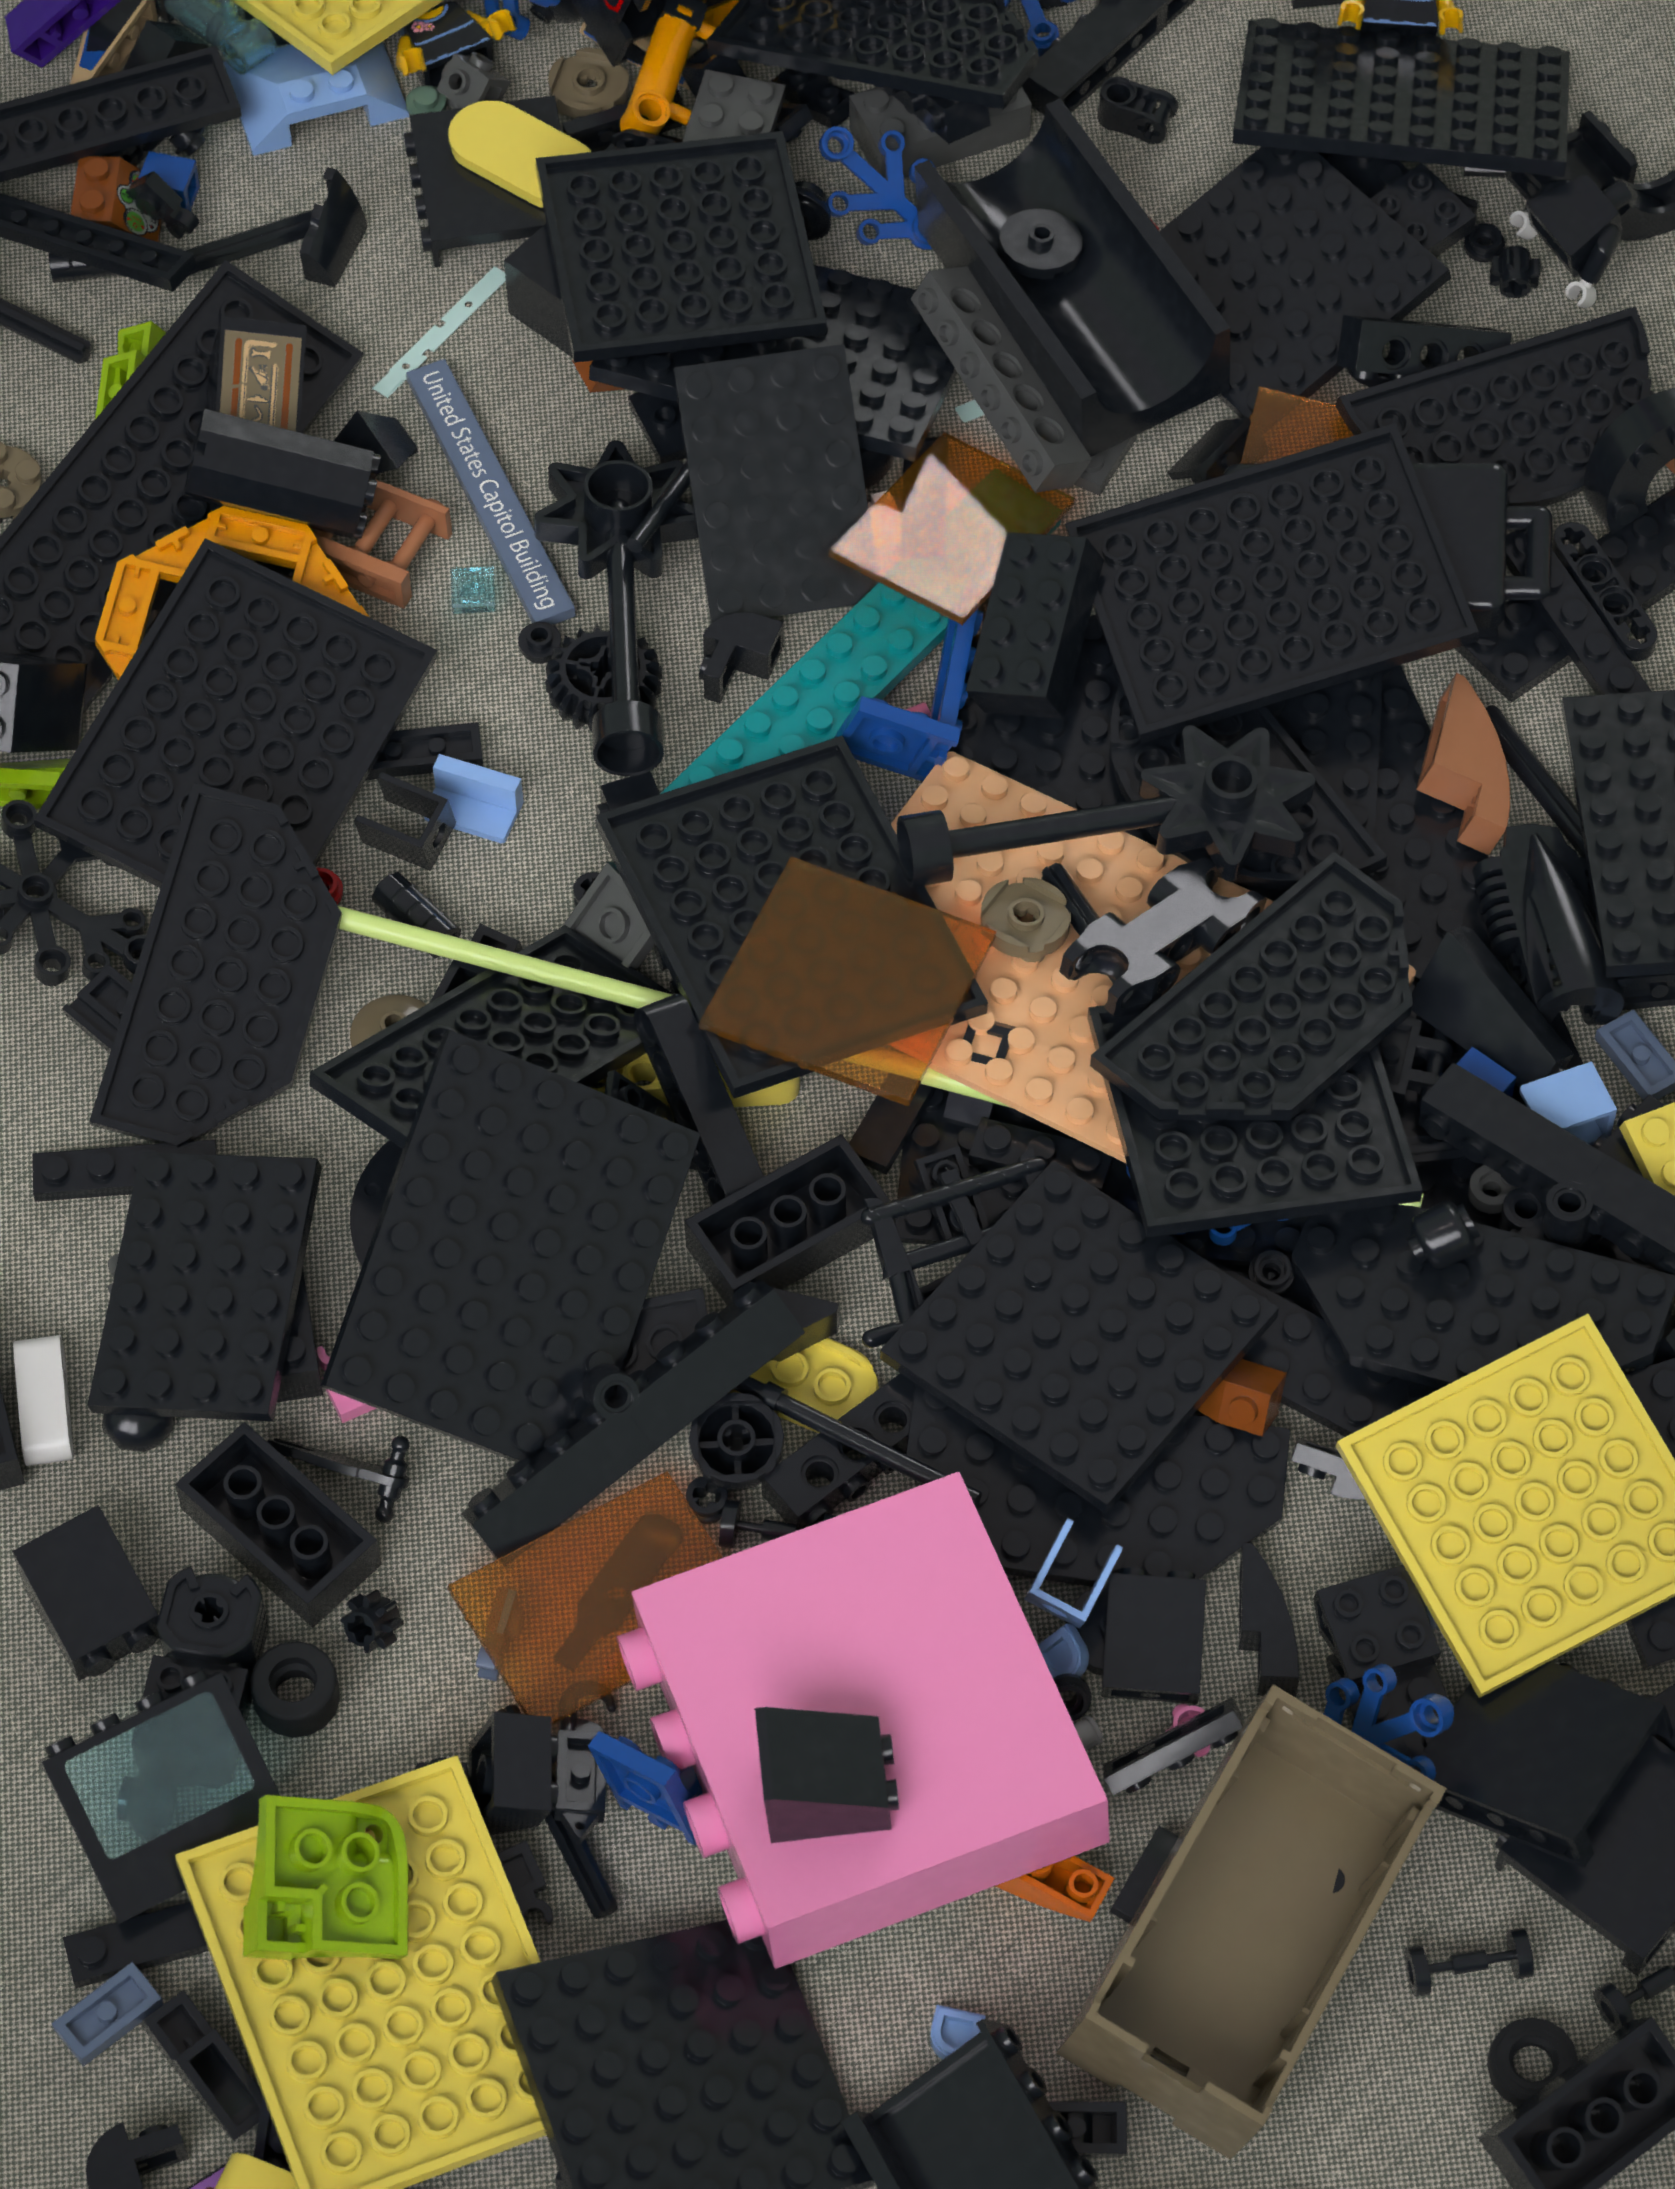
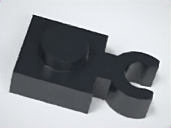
M155 171L134 180L125 192L135 201L136 207L143 214L150 216L154 221L161 218L165 222L167 230L177 239L182 238L185 232L191 234L200 223L199 219L191 211L180 206L183 199Z
M527 1840L497 1853L524 1921L529 1912L538 1911L543 1915L547 1925L553 1924V1914L550 1906L545 1901L537 1899L535 1893L546 1889L547 1884Z

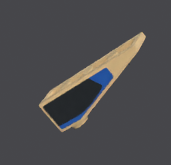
M121 0L83 33L70 84L121 71L146 21L158 20L155 0Z

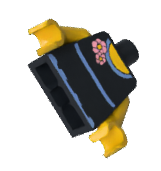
M1346 0L1340 6L1337 21L1339 26L1344 21H1351L1356 24L1355 29L1361 32L1378 33L1381 30H1393L1400 33V35L1406 36L1437 35L1439 22L1440 35H1445L1446 28H1456L1459 33H1463V11L1455 7L1452 0Z
M448 1L431 8L404 27L405 35L398 40L395 64L404 77L416 72L422 86L438 87L442 79L443 68L452 59L454 54L471 56L475 52L487 57L494 63L492 39L495 38L498 41L503 38L504 32L515 31L517 28L508 9L496 11L486 18L472 11L464 10L456 1Z

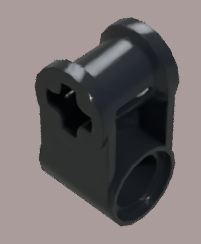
M1111 77L1101 85L1097 119L1101 126L1108 130L1139 138L1146 143L1158 144L1164 141L1167 134L1166 125L1168 120L1176 115L1179 104L1176 98L1165 90L1154 89L1133 82L1125 77ZM1158 101H1160L1161 103H1160L1159 107L1157 108V104H1156V103H1157ZM1153 125L1154 130L1150 132V127Z

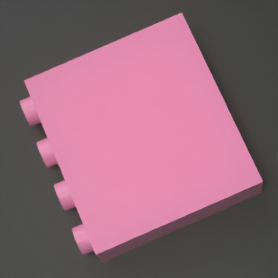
M960 1472L631 1591L638 1628L616 1636L628 1675L636 1691L658 1683L660 1684L670 1711L651 1717L649 1720L661 1756L673 1762L679 1770L693 1766L704 1794L683 1801L685 1813L698 1849L703 1858L727 1850L738 1877L737 1880L717 1887L733 1936L738 1944L762 1936L775 1969L1110 1842L1108 1799ZM772 1707L879 1716L881 1735L891 1734L894 1764L884 1765L886 1780L896 1779L899 1810L890 1811L891 1830L771 1843L763 1797L755 1708Z

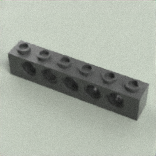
M967 266L930 270L911 297V300L1033 491L1037 493L1073 487L1093 459Z

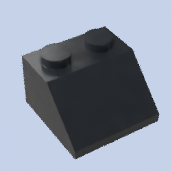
M494 1712L469 1743V1785L489 1835L537 1827L551 1811L555 1810L558 1801L557 1781H552V1764L555 1763L558 1754V1737L556 1734H552V1717Z

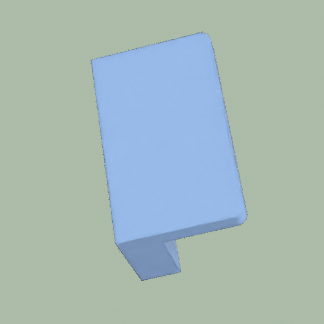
M439 754L433 766L435 782L433 793L448 799L456 821L453 829L498 843H505L524 803L521 778Z

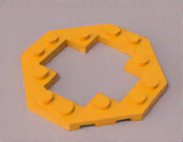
M222 506L208 513L207 519L188 529L184 526L157 540L154 547L137 556L131 554L117 562L95 635V645L119 680L142 643L160 579L178 583L205 538L247 559L295 569L293 581L368 617L369 615L362 605L359 606L349 591L348 584L332 560L326 557L317 543V538L307 524Z

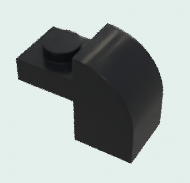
M750 612L732 613L714 621L703 634L704 659L700 667L699 679L704 681V699L721 703L736 670L769 680L784 648L783 622Z
M123 2122L107 2130L96 2141L87 2159L86 2180L88 2188L144 2189L141 2175L188 2160L189 2157L178 2124L170 2127L164 2124L151 2126L140 2132L138 2138L129 2140Z

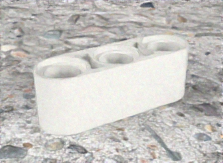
M61 1335L14 1341L13 1351L20 1435L25 1465L30 1466L73 1460L74 1450L62 1337Z

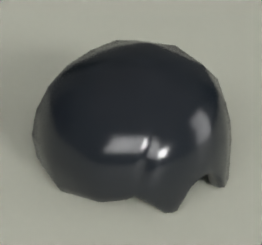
M103 1414L102 1418L103 1433L107 1434L119 1449L146 1452L162 1445L171 1433L174 1425V1417Z

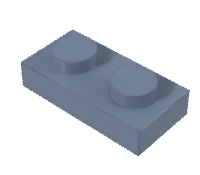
M1634 1009L1596 1030L1595 1040L1643 1100L1649 1094L1658 1100L1675 1090L1674 1059Z
M131 1962L51 2024L55 2033L84 2067L139 2025L146 2017L164 2005L162 1997L134 1963Z

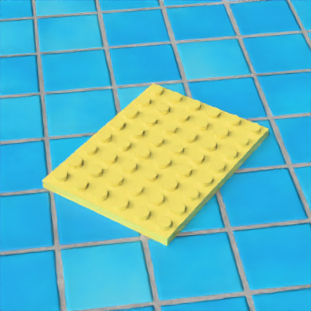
M458 1755L331 1799L381 1806L396 1818L404 1832L408 1859V1956L401 1959L317 1957L282 1960L243 1957L244 1906L248 1904L251 1890L258 1826L175 1854L176 1864L298 2189H403L546 2135L491 1982L496 1972L541 1961ZM366 1828L365 1833L371 1835L376 1840L374 1832Z

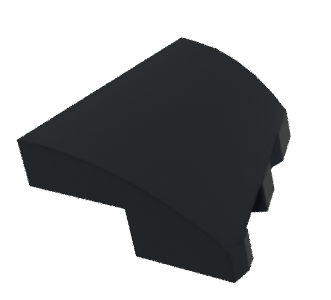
M327 167L323 179L326 181L328 196L323 206L314 204L310 225L304 236L299 253L305 280L336 287L368 226L362 207L348 182L337 169Z

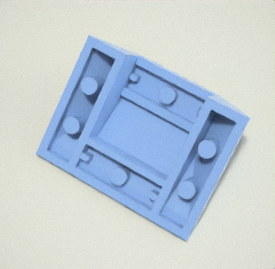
M383 41L333 75L293 45L223 61L240 105L242 116L240 120L253 156L291 147L290 124L362 106L370 127L409 117L403 94Z

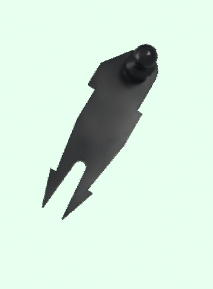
M396 1436L392 1440L391 1456L384 1461L383 1466L274 1438V1441L267 1440L281 1455L286 1457H292L335 1472L379 1483L377 1493L381 1499L375 1511V1516L382 1523H387L393 1518L394 1502L401 1497L402 1488H407L410 1478L406 1476L408 1465L404 1459L410 1447V1442L404 1436Z

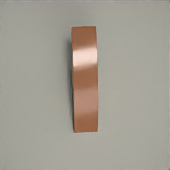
M1456 673L1439 699L1416 790L1464 810L1457 842L1489 855L1508 826L1510 781L1507 764L1498 734L1486 708L1466 677Z

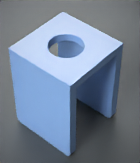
M1592 1061L1521 1085L1519 1093L1528 1108L1589 1145H1593L1604 1133L1608 1136L1611 1135L1617 1108Z
M1067 1518L1024 1600L1069 1624H1074L1075 1627L1080 1629L1087 1620L1123 1547L1117 1544L1113 1548L1081 1611L1039 1589L1074 1522Z

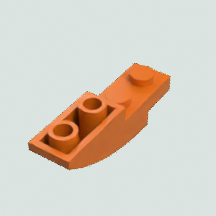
M1072 1856L998 1884L996 1887L1044 1908L1091 1922L1115 1878L1084 1860Z

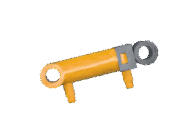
M664 0L660 5L651 30L654 32L629 104L620 119L621 131L636 129L659 135L669 118L683 125H688L692 110L672 101L694 37L698 36L707 40L717 28L703 21L708 8V4L705 3L706 0ZM641 115L646 116L649 120H646Z

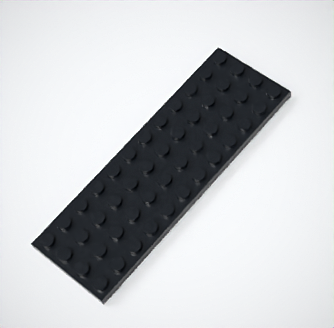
M227 260L218 268L0 536V652L88 663L83 714L115 675L97 649L95 635L117 562L131 554L137 556L154 547L157 540L184 526L187 529L207 519L208 513L222 507L183 497L189 464H191L192 450L201 415L204 409H208L210 355L221 316L307 325L300 433L305 434L358 367L364 356L363 352ZM160 579L144 637L178 583Z

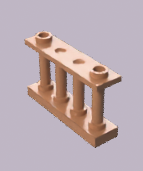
M377 480L372 505H367V508L376 512L364 529L362 538L358 539L354 546L347 547L331 540L334 534L319 530L312 532L317 538L318 545L326 557L332 560L348 584V587L404 609L412 598L410 574L406 569L429 533L449 540L452 535L450 508L445 507L435 499H425ZM392 518L414 526L392 561L385 562L369 555Z

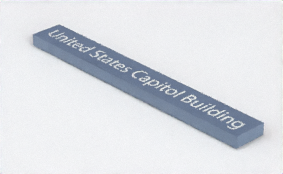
M442 359L406 372L407 382L531 622H546L554 625L576 617L575 607L540 540L535 537V530L446 360Z

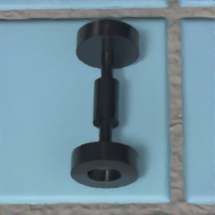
M726 1499L720 1524L719 1546L734 1549L738 1530L761 1533V1538L773 1540L800 1529H797V1524L765 1519L763 1524L740 1521L741 1501ZM825 1514L823 1521L836 1517V1515Z
M1523 1927L1507 1930V1951L1486 1954L1485 1950L1450 1955L1449 1961L1428 1964L1422 1945L1406 1947L1405 1966L1413 1996L1420 1997L1431 1994L1430 1974L1452 1971L1453 1975L1487 1970L1489 1964L1510 1961L1512 1972L1517 1980L1533 1977V1955L1526 1930Z
M1666 1965L1637 1983L1638 1988L1625 1996L1610 1982L1593 1991L1594 2001L1608 2026L1616 2032L1629 2021L1635 2020L1629 2006L1630 2004L1642 1997L1649 2000L1675 1985V1967L1670 1968Z

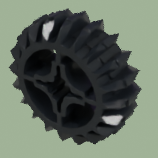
M596 624L593 632L588 634L579 628L577 639L565 636L562 642L563 648L554 647L552 660L548 661V665H546L547 679L545 680V687L549 695L550 704L553 709L559 710L562 721L572 719L576 730L587 724L592 732V719L595 713L603 706L612 703L610 630L602 631L598 624ZM645 637L637 639L640 701L655 707L656 698L660 697L662 691L660 681L662 679V667L658 663L655 649H648V643Z

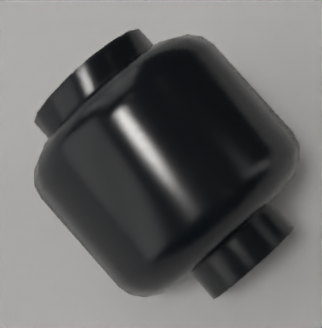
M1445 1200L1413 1217L1411 1228L1414 1235L1407 1238V1241L1420 1264L1429 1260L1434 1268L1443 1270L1473 1254L1476 1249L1475 1239L1480 1237V1234L1463 1203L1456 1207L1451 1201Z

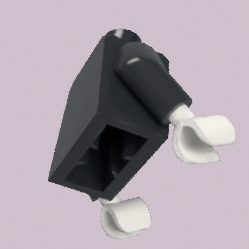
M1582 175L1575 179L1551 180L1545 182L1536 194L1526 202V212H1513L1509 221L1512 226L1521 228L1516 233L1518 237L1531 240L1539 234L1572 276L1580 275V282L1574 281L1566 287L1565 293L1567 298L1574 300L1582 290L1583 296L1578 301V307L1589 308L1597 299V292L1592 284H1598L1621 240L1623 228L1618 210L1631 202L1633 197L1622 180L1616 181L1603 191L1600 190L1588 175Z

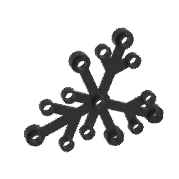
M24 800L8 802L2 809L1 828L9 838L13 839L21 875L0 863V885L6 888L0 889V908L12 907L0 920V936L6 939L0 942V955L7 953L11 949L13 934L30 916L38 948L34 959V974L46 986H57L63 983L70 973L71 958L65 949L56 946L50 915L80 933L85 954L82 972L87 979L92 980L108 964L110 965V958L103 952L102 946L122 957L124 966L132 974H135L139 960L134 958L140 957L146 935H142L145 928V915L138 909L128 908L121 913L90 917L57 897L56 885L76 862L100 860V858L58 838L60 852L44 871L40 873L31 837L36 829L34 818L37 815V811L31 803ZM19 822V823H22V824H24V825H16V824H13V823ZM102 860L105 864H107V865H109V866H114V865H112V864H110V863H108V862ZM35 894V895H39L40 897H39V898H34V897H30L29 895ZM135 921L139 925L132 927L126 925L125 922ZM97 962L102 964L103 967L96 969L92 968L89 964ZM55 968L58 971H48L46 969Z

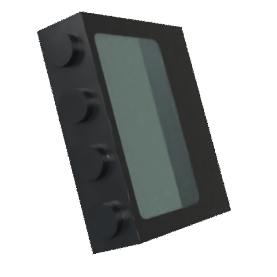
M206 1668L200 1669L179 1680L182 1689L164 1697L161 1690L147 1695L134 1703L137 1709L136 1712L122 1719H119L116 1712L105 1716L89 1725L92 1734L76 1742L72 1735L63 1737L44 1747L48 1756L38 1760L41 1770L46 1772L108 1900L106 1904L114 1921L119 1924L186 1890L176 1864L175 1854L258 1826L259 1799L265 1795L281 1796L221 1672H214L209 1675Z

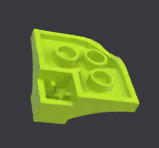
M265 1795L260 1798L254 1872L248 1904L244 1906L243 1957L292 1960L294 1958L317 1957L401 1959L408 1956V1859L404 1832L396 1818L385 1808L368 1803ZM366 1828L374 1832L376 1840L371 1835L365 1833Z

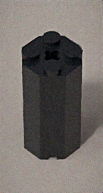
M204 409L192 450L193 455L186 476L183 497L307 524L311 529L347 538H362L367 514H365L367 505H372L376 491L377 480L375 478L381 455L355 446Z

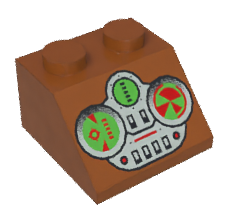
M89 156L79 159L70 215L156 242L160 241L162 219L154 221L150 216L143 214L136 207L135 201L125 193L132 182L138 179L141 170L121 157Z

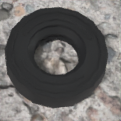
M1530 2017L1515 2020L1498 2032L1489 2048L1487 2068L1491 2083L1500 2096L1518 2107L1576 2063L1578 2057L1574 2043L1563 2029L1548 2020ZM1529 2046L1544 2050L1551 2059L1552 2071L1542 2080H1526L1518 2074L1514 2067L1513 2059L1517 2051Z

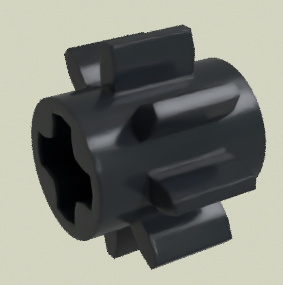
M1521 246L1507 247L1501 251L1500 257H1492L1490 286L1499 285L1502 295L1508 298H1521L1526 296L1531 288L1539 287L1541 260L1539 258L1531 259V254L1526 248Z
M377 1589L366 1596L360 1593L349 1600L347 1605L351 1612L340 1618V1622L344 1624L348 1642L363 1646L365 1653H369L377 1647L385 1649L395 1643L397 1638L393 1631L404 1625V1621L400 1619V1613L396 1606L397 1602L387 1597H381L380 1591Z

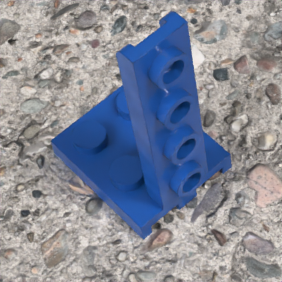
M973 590L965 591L960 599L959 607L953 608L949 614L930 717L921 712H910L889 705L886 701L878 698L861 696L835 736V738L843 736L856 760L920 781H924L935 765L942 766L946 761L950 748L952 746L956 747L959 742L963 721L957 718L959 708H963L968 697L966 692L967 683L964 680L966 672L968 673L972 667L976 648L971 646L972 638L978 633L983 619V612L978 610L981 593Z
M598 1731L589 1743L588 1748L619 1806L628 1810L632 1805L647 1813L650 1823L664 1830L670 1825L683 1832L687 1842L696 1846L697 1844L683 1805V1801L704 1794L693 1766L679 1770L673 1762L663 1756H657L654 1759L644 1754L634 1742L626 1737L619 1736L615 1739Z

